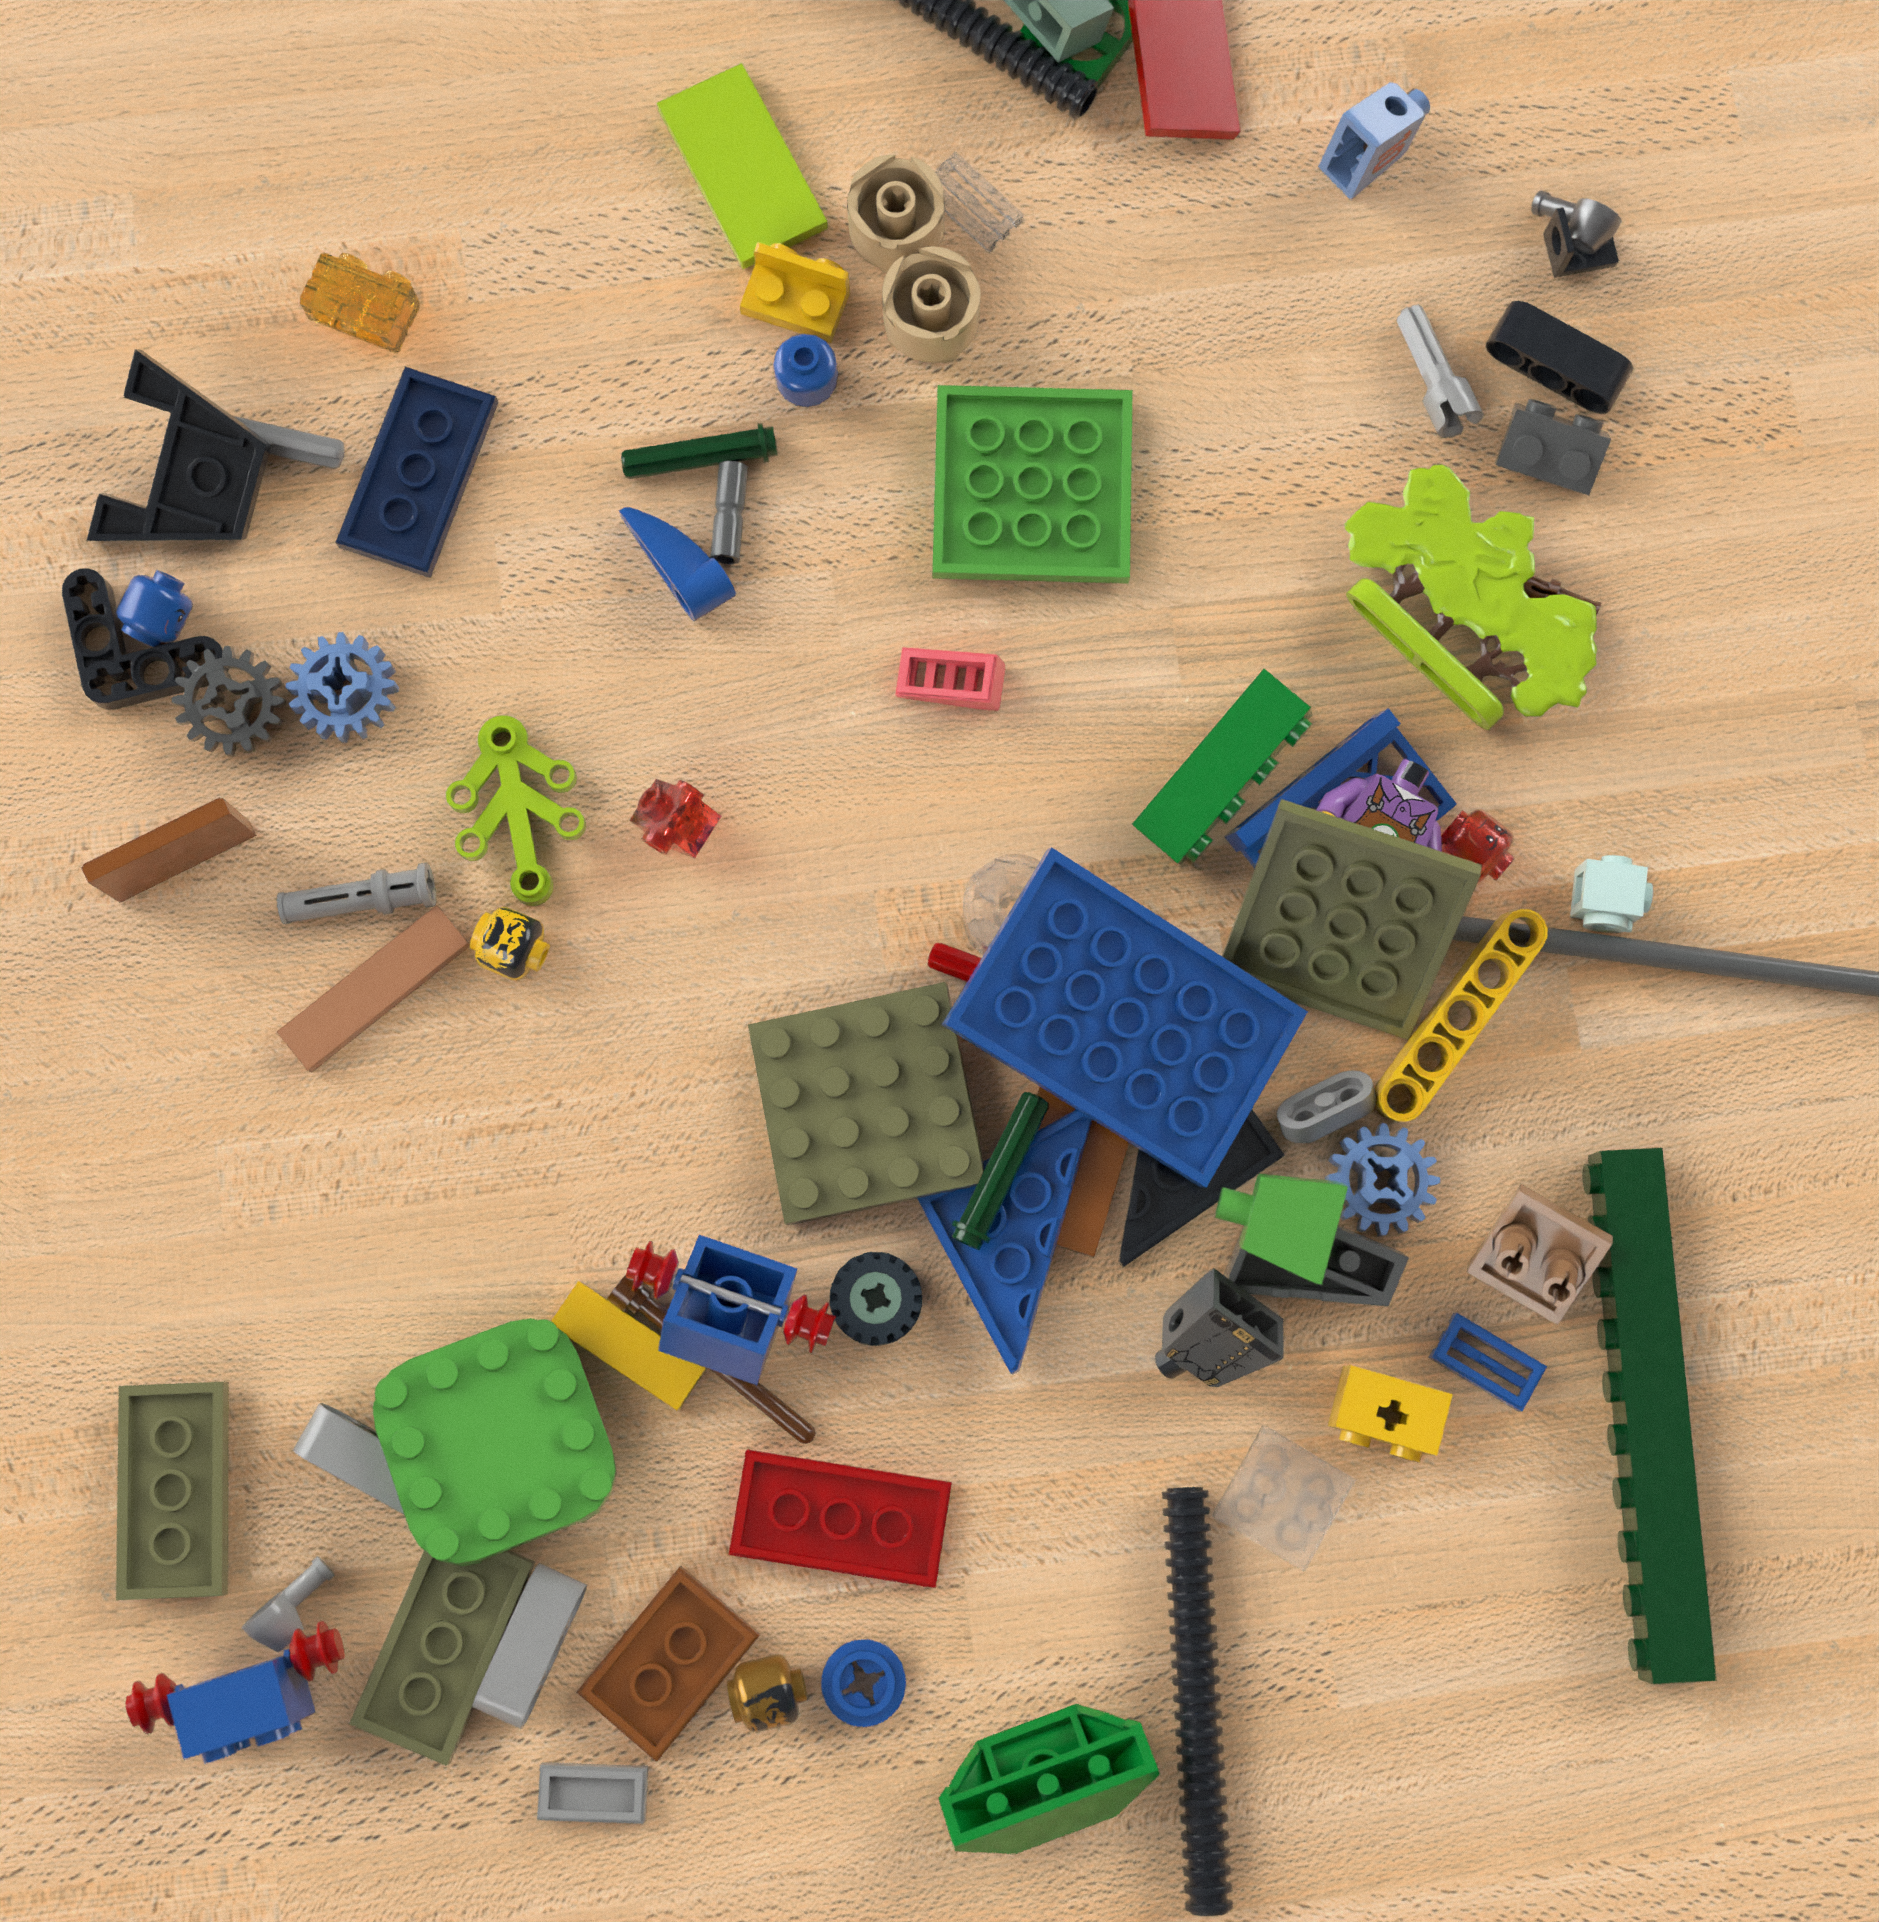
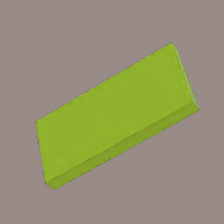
M742 63L657 102L658 112L742 269L755 264L754 250L757 243L768 246L777 243L791 247L828 229L826 217Z

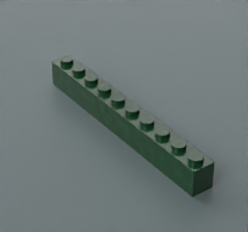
M1663 1147L1599 1151L1588 1155L1589 1164H1584L1582 1179L1585 1193L1592 1195L1593 1215L1588 1217V1222L1613 1236L1612 1246L1599 1263V1267L1592 1274V1283L1595 1296L1602 1298L1604 1318L1598 1320L1597 1335L1601 1350H1607L1609 1370L1603 1373L1602 1387L1604 1398L1607 1403H1612L1614 1424H1609L1607 1439L1611 1455L1617 1456L1619 1477H1614L1612 1491L1616 1508L1622 1509L1624 1530L1618 1532L1617 1542L1620 1559L1623 1563H1627L1629 1584L1623 1586V1604L1627 1616L1633 1618L1634 1638L1628 1641L1629 1662L1632 1670L1638 1671V1679L1650 1684L1717 1681Z

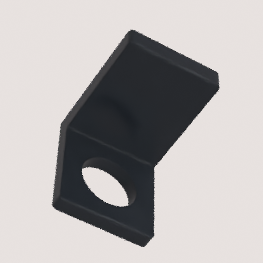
M1564 207L1556 208L1543 233L1554 278L1616 267L1619 259L1613 237L1594 254H1586L1575 249Z

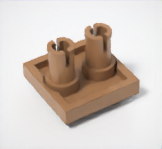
M1520 1184L1470 1260L1467 1273L1558 1325L1612 1246L1613 1236Z

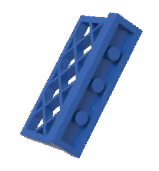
M1387 708L1373 715L1224 837L1236 852H1242L1255 869L1260 856L1258 851L1264 845L1281 799L1311 809H1317L1320 804L1319 801L1325 793L1340 786L1347 778L1365 779L1376 774L1378 753L1390 743H1392L1403 759L1413 761L1428 770L1429 775L1422 787L1427 788L1439 803L1436 806L1438 808L1436 821L1455 807L1457 803L1397 727L1401 723L1390 709ZM1368 762L1367 773L1356 772ZM1383 775L1390 780L1393 778V776Z

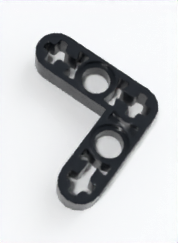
M89 568L77 569L65 578L62 585V597L81 686L85 695L99 707L113 710L183 693L185 688L175 682L176 677H182L181 668L175 660L178 656L185 664L189 660L198 662L201 660V652L209 649L217 658H222L224 648L216 640L207 636H196L127 654L111 585L97 571ZM88 583L98 590L91 593L93 608L99 614L90 615L88 605L78 597V595L85 592L84 585ZM97 627L107 628L110 632L108 644L99 651L88 650L86 647L87 634ZM155 661L166 662L169 667L167 678L158 685L147 684L144 680L146 667ZM188 666L182 667L186 674L185 678L189 679L193 673L189 670ZM130 668L131 677L137 686V689L133 690V687L129 683L124 681L131 679L130 675L127 672V669ZM110 675L116 681H124L112 685V694L107 696L100 689H97V687L104 685V677ZM207 678L203 681L200 688L209 686Z

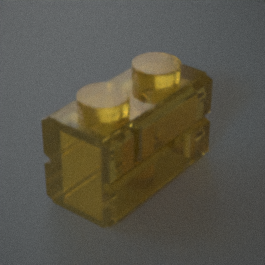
M325 252L321 253L312 271V277L308 279L300 296V305L308 319L393 353L399 352L408 334V328L412 326L420 308V302L411 286L412 283L403 275L392 270H385L383 275L368 270V266L361 259L348 253H341L339 258Z

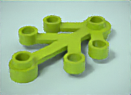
M500 715L489 719L481 727L478 734V746L481 754L463 780L455 781L447 788L446 800L452 809L458 813H469L478 805V792L498 767L501 781L500 788L473 827L458 833L455 839V848L468 861L480 860L487 853L488 841L507 815L517 869L513 872L510 880L511 890L521 903L528 906H538L550 898L553 892V880L547 870L538 865L527 810L554 826L558 834L566 840L579 839L585 833L586 821L579 810L572 807L562 808L523 783L518 762L545 777L549 787L558 793L570 791L576 784L577 775L569 762L565 760H552L528 744L527 731L520 721L511 716ZM500 732H508L511 734L510 742L502 747L496 746L494 744L495 736ZM558 769L569 771L568 780L562 784H556L552 781V775ZM459 790H469L471 797L467 803L459 805L454 802V796ZM574 816L578 818L579 825L574 831L566 832L562 830L561 824L566 817ZM468 838H479L480 846L476 851L471 853L464 851L463 844ZM530 874L537 875L539 878L537 887L533 890H524L521 885L523 878Z

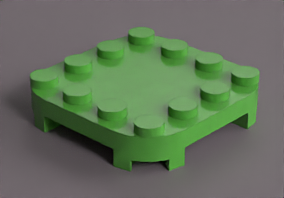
M529 1318L511 1321L411 1358L392 1369L385 1378L379 1381L375 1388V1401L373 1404L375 1429L409 1530L419 1547L438 1561L461 1567L481 1563L484 1559L579 1522L584 1523L600 1513V1509L612 1494L617 1475L614 1453L578 1353L567 1334L558 1329L549 1320Z

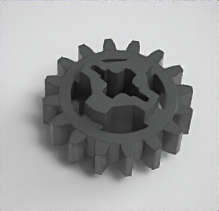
M224 646L222 658H217L209 649L204 650L206 663L200 666L196 662L189 660L186 664L193 673L189 679L176 677L175 682L185 688L184 695L172 697V703L185 708V712L175 718L176 722L180 725L192 724L193 727L189 730L186 737L195 742L205 736L204 749L213 753L219 743H222L225 755L234 756L236 744H241L247 752L252 753L255 751L252 739L258 736L269 742L272 738L265 728L269 723L281 725L283 722L278 716L273 714L274 708L286 705L284 698L273 695V691L283 684L278 677L266 679L265 676L269 673L272 666L264 660L254 667L252 665L254 653L247 649L241 654L239 659H236L234 649L231 646ZM227 669L245 671L255 680H248L243 683L232 680ZM207 678L209 686L204 698L196 701L198 690ZM229 690L236 696L241 695V698L234 702L236 710L232 713L223 707H218V704L225 700L223 692ZM262 702L261 712L256 721L251 724L249 717L255 704ZM217 719L225 721L232 734L214 732L204 722H212Z

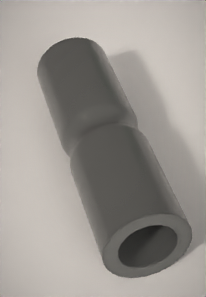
M736 461L721 462L718 468L715 501L717 513L714 516L710 558H714L720 564H737L740 562L743 529L742 512L745 507L748 466Z

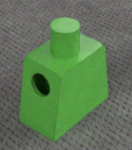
M1258 1174L1252 1195L1225 1187L1222 1188L1215 1218L1244 1226L1239 1243L1241 1249L1313 1283L1322 1285L1348 1186L1331 1180Z

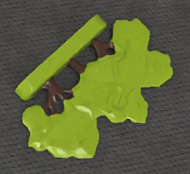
M1432 465L1429 469L1416 468L1408 473V481L1403 489L1405 505L1402 508L1382 503L1367 502L1344 523L1345 530L1351 534L1348 543L1350 560L1360 567L1383 568L1393 574L1394 590L1388 594L1374 581L1363 578L1346 593L1347 599L1366 621L1474 723L1485 730H1490L1504 714L1501 702L1482 683V679L1485 676H1497L1510 680L1512 685L1511 698L1515 708L1526 717H1540L1556 704L1577 708L1580 706L1581 699L1587 694V687L1583 678L1597 665V646L1593 639L1597 629L1596 607L1592 603L1565 594L1549 595L1546 598H1529L1524 592V583L1535 575L1534 554L1528 549V543L1534 536V517L1524 516L1520 513L1499 511L1494 517L1487 519L1483 523L1473 522L1469 505L1470 491L1451 468L1445 465ZM1407 564H1413L1416 570L1406 581L1402 574L1403 569ZM1424 593L1430 599L1432 609L1437 614L1438 622L1427 631L1399 605L1403 599ZM1464 624L1470 627L1480 638L1481 658L1472 665L1465 667L1438 642L1453 625ZM1494 637L1498 647L1492 652H1488V640ZM1518 651L1523 654L1525 660L1521 664L1504 668L1506 665L1500 660L1494 665L1492 659L1502 652ZM1527 671L1529 674L1527 680L1523 682L1513 677L1517 672Z

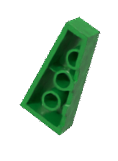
M1264 668L1135 819L1132 825L1177 864L1181 865L1186 858L1194 863L1213 841L1207 834L1220 820L1228 824L1246 803L1241 797L1253 782L1260 786L1279 764L1274 758L1287 744H1290L1292 747L1295 746L1312 725L1309 721L1312 716L1311 707Z

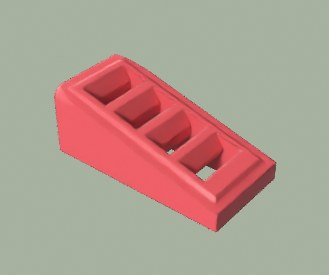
M902 647L895 695L898 698L999 711L1005 663L997 654ZM919 662L927 663L923 687L915 686ZM939 665L946 666L943 689L936 688ZM959 668L966 669L963 690H956ZM979 671L984 672L982 692L977 691Z

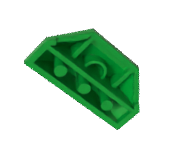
M1074 1704L976 1741L956 1771L949 1787H945L938 1799L956 1852L1018 1854L1116 1817L1160 1775L1141 1722L1128 1718L1124 1720L1107 1712Z

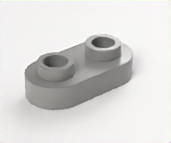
M1344 1071L1289 1097L1279 1106L1277 1111V1118L1283 1136L1291 1142L1311 1143L1363 1118L1374 1109L1377 1103L1372 1079L1361 1071Z

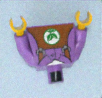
M1403 759L1392 780L1380 774H1374L1365 779L1353 778L1325 793L1317 808V811L1442 852L1441 826L1436 821L1438 808L1418 796L1429 772L1413 761Z

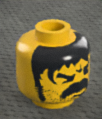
M500 907L492 914L485 912L481 916L473 931L470 949L475 950L476 962L480 967L510 980H520L531 969L538 972L542 968L549 953L550 944L543 941L544 927L539 920L511 908Z

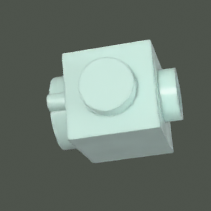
M1618 855L1603 856L1601 860L1586 859L1575 868L1570 918L1583 919V927L1592 931L1605 933L1632 932L1633 923L1642 918L1643 913H1648L1652 903L1653 885L1652 883H1647L1648 867L1632 865L1633 860L1631 858Z

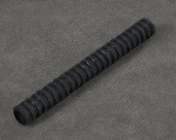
M899 0V4L902 7L909 8L911 6V12L916 16L923 14V20L928 24L936 22L935 28L940 32L948 30L947 35L951 39L956 40L960 38V45L963 47L972 46V52L975 55L984 54V60L987 63L996 62V68L1001 72L1008 70V76L1013 80L1020 78V84L1025 88L1033 86V93L1038 96L1045 94V101L1051 104L1056 101L1057 108L1060 111L1064 112L1068 109L1069 116L1074 120L1082 117L1093 103L1098 91L1097 81L1092 78L1086 81V75L1080 70L1074 73L1073 66L1067 62L1062 65L1061 61L1057 62L1053 56H1049V51L1044 46L1038 49L1035 40L1030 38L1025 41V35L1018 30L1013 33V27L1006 22L1001 25L998 16L993 14L989 17L988 10L983 6L976 8L974 0Z
M1203 1487L1167 1488V1491L1162 1492V1499L1167 1500L1168 1508H1163L1162 1510L1163 1516H1168V1524L1163 1526L1164 1532L1169 1533V1541L1164 1542L1166 1550H1170V1558H1166L1165 1563L1167 1567H1171V1575L1166 1576V1581L1172 1584V1591L1167 1593V1599L1173 1601V1608L1168 1610V1616L1174 1618V1625L1169 1626V1633L1175 1635V1642L1170 1643V1650L1176 1652V1659L1171 1660V1667L1177 1669V1676L1172 1677V1684L1178 1686V1693L1173 1694V1701L1179 1703V1710L1174 1711V1718L1180 1721V1727L1175 1728V1736L1181 1738V1744L1176 1746V1753L1182 1755V1761L1177 1763V1770L1183 1772V1778L1178 1780V1787L1184 1790V1796L1179 1797V1805L1185 1807V1813L1180 1815V1822L1186 1825V1830L1181 1832L1182 1841L1187 1842V1847L1182 1849V1857L1188 1860V1865L1183 1867V1874L1189 1877V1882L1184 1884V1892L1190 1895V1900L1185 1902V1910L1197 1916H1218L1233 1909V1901L1227 1899V1894L1232 1892V1884L1226 1881V1876L1231 1874V1867L1225 1864V1858L1230 1856V1849L1224 1846V1841L1229 1839V1832L1223 1829V1823L1228 1821V1814L1222 1812V1806L1227 1804V1797L1221 1794V1789L1226 1787V1780L1220 1777V1771L1225 1769V1762L1219 1760V1754L1224 1752V1745L1218 1743V1736L1223 1735V1728L1217 1726V1719L1222 1717V1711L1216 1709V1702L1221 1700V1694L1215 1691V1685L1220 1683V1677L1214 1674V1668L1219 1666V1660L1213 1657V1651L1218 1649V1643L1212 1641V1633L1217 1632V1626L1211 1624V1616L1216 1615V1609L1210 1607V1599L1215 1598V1592L1209 1590V1582L1214 1581V1575L1208 1573V1565L1213 1564V1558L1207 1556V1549L1212 1547V1541L1206 1540V1532L1211 1531V1524L1205 1523V1515L1210 1514V1508L1204 1506V1498L1209 1497V1491L1203 1490Z

